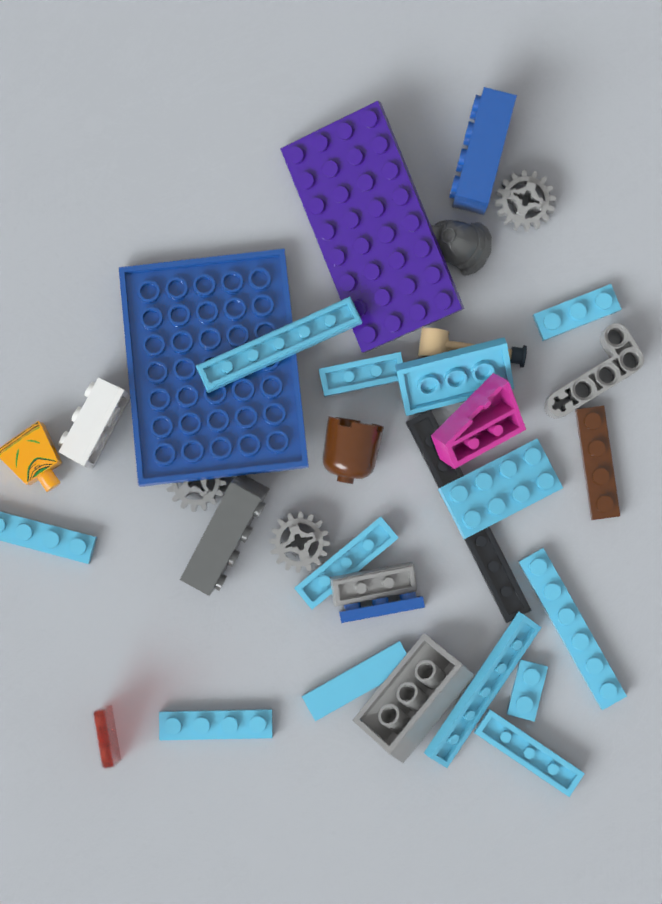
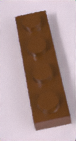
M597 406L576 409L575 413L591 520L620 517L605 407Z

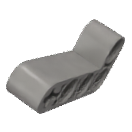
M619 323L611 324L600 335V343L609 357L608 360L557 390L546 399L544 409L549 417L559 419L629 377L643 366V353L624 325ZM609 331H616L620 335V344H613L609 341ZM625 354L632 355L635 358L636 365L634 368H628L624 365L623 357ZM601 369H607L611 372L612 380L610 383H605L600 379L599 372ZM579 383L588 387L589 394L585 398L579 397L575 392V387ZM569 396L571 401L561 407L563 412L560 409L554 410L552 408L555 400L559 402Z

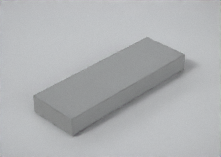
M412 562L330 577L335 607L417 591L415 569Z

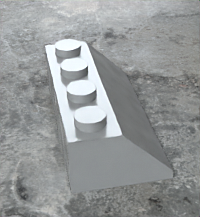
M424 633L352 721L385 751L404 763L475 675Z

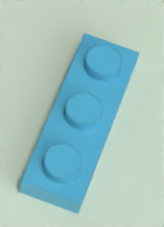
M609 284L533 314V319L542 341L619 312L622 309L612 285Z
M401 352L320 368L319 374L324 397L398 382L395 365L403 363Z

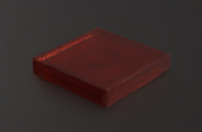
M107 705L93 712L101 762L104 769L114 767L121 761L112 705Z

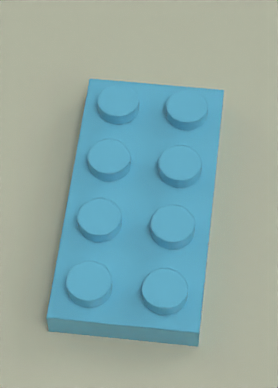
M505 337L395 365L406 416L466 401L493 373L508 380L511 389H514L508 345Z
M537 438L439 488L438 491L463 539H466L563 489V486Z

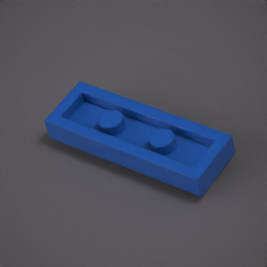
M416 592L400 594V600L389 602L388 597L373 599L372 605L361 607L360 602L344 605V611H339L341 623L425 608L423 596L417 597Z

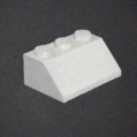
M101 378L89 384L85 392L87 399L83 407H77L71 419L74 422L69 432L65 431L58 443V446L61 447L59 453L90 469H93L130 399V394L125 390Z

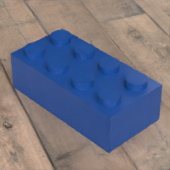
M486 87L483 88L481 96L476 94L470 114V119L475 121H469L463 145L468 146V148H462L456 168V171L461 172L460 176H454L449 198L454 199L452 207L481 215L485 214L517 95Z

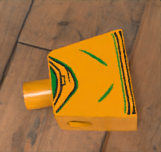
M37 421L0 447V459L25 484L32 485L39 480L46 492H49L61 483L53 470L61 465L62 461L44 423Z

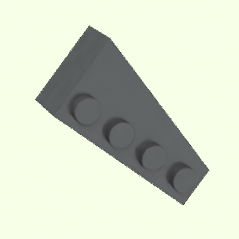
M246 475L237 476L231 481L180 578L181 581L208 596L215 589L220 591L227 578L224 572L228 565L232 567L240 554L237 548L241 541L245 543L253 529L250 524L254 517L258 518L266 505L263 500L270 488Z

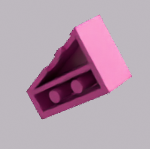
M493 373L431 435L440 460L455 469L526 430L509 381Z

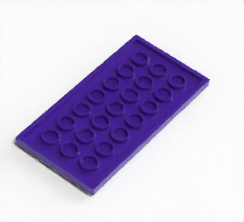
M376 101L280 148L341 300L351 297L362 320L361 325L352 328L362 353L371 351L465 309L380 101Z

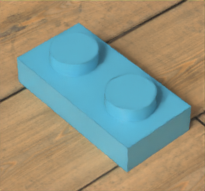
M522 659L519 660L506 712L507 715L535 722L548 666Z

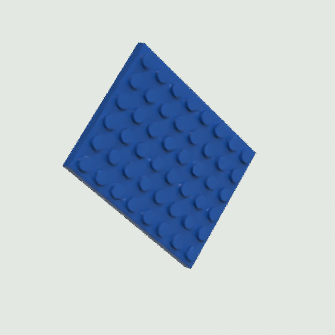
M285 249L119 267L139 487L309 468L296 354L210 393L207 392L196 368V365L293 322Z

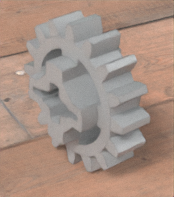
M522 170L520 177L514 172L511 173V182L504 179L501 184L505 189H498L496 195L502 197L495 201V206L502 207L497 215L498 217L504 215L507 217L504 222L505 225L513 222L515 231H517L520 225L524 227L525 232L529 231L532 224L536 230L539 229L541 226L540 220L547 223L550 218L546 213H553L555 210L553 206L549 205L556 201V196L549 195L554 187L553 185L547 187L544 185L546 177L540 180L536 179V171L532 173L531 177L527 176L526 170ZM519 184H526L525 187L519 190L513 188ZM535 188L541 192L543 198L538 197ZM524 196L529 197L527 206L522 205ZM508 204H511L516 212L515 214L511 212V210L508 207ZM531 212H539V214L535 217L525 218V216Z
M215 478V485L212 491L208 487L209 479L200 480L205 491L197 486L191 487L190 484L193 481L184 482L180 488L178 483H172V486L167 488V492H175L172 501L176 502L181 499V508L183 509L188 504H191L193 512H196L198 505H201V508L206 511L208 502L217 505L216 495L224 496V493L219 489L220 486H227V482L222 481L221 478ZM191 493H200L203 499L191 500L187 496Z
M299 512L298 518L294 519L291 513H289L286 523L281 519L278 520L281 526L280 529L272 528L271 531L276 534V538L269 539V543L275 544L276 548L270 552L271 554H279L280 557L276 561L277 564L283 561L287 563L285 570L288 571L293 565L296 566L297 573H300L302 566L311 571V563L314 562L317 565H321L318 557L320 555H328L323 550V546L330 545V542L323 540V537L328 534V530L320 531L319 528L323 522L319 521L314 524L312 522L314 515L310 514L307 519H304L303 513ZM298 523L306 524L315 531L305 533L300 530ZM289 527L291 534L288 541L281 544L282 534ZM298 534L301 538L313 537L304 544L305 549L299 550L298 547L287 548L288 545L295 541V536ZM319 541L316 553L310 558L308 551L311 544ZM290 551L297 553L301 561H293L284 553Z

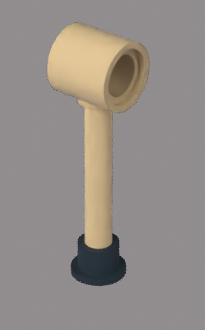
M422 328L418 356L424 358L475 344L449 341V331ZM523 345L522 348L512 346L511 349H508L510 363L520 364V367L523 368L526 361L527 346Z

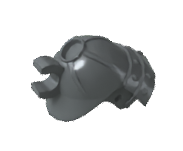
M443 220L434 226L431 225L445 261L458 266L464 276L474 274L484 266L491 254L492 236L485 225L480 222L468 224L458 220Z

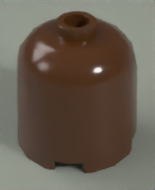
M328 416L322 456L325 469L329 473L337 475V481L353 484L354 479L368 477L376 465L384 426L373 423L371 425L363 424L358 420Z

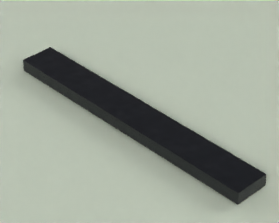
M431 410L406 422L438 489L464 476L460 467L454 469L440 460L431 437L439 428V425ZM490 527L464 539L505 623L512 621L518 612L526 614L532 611Z

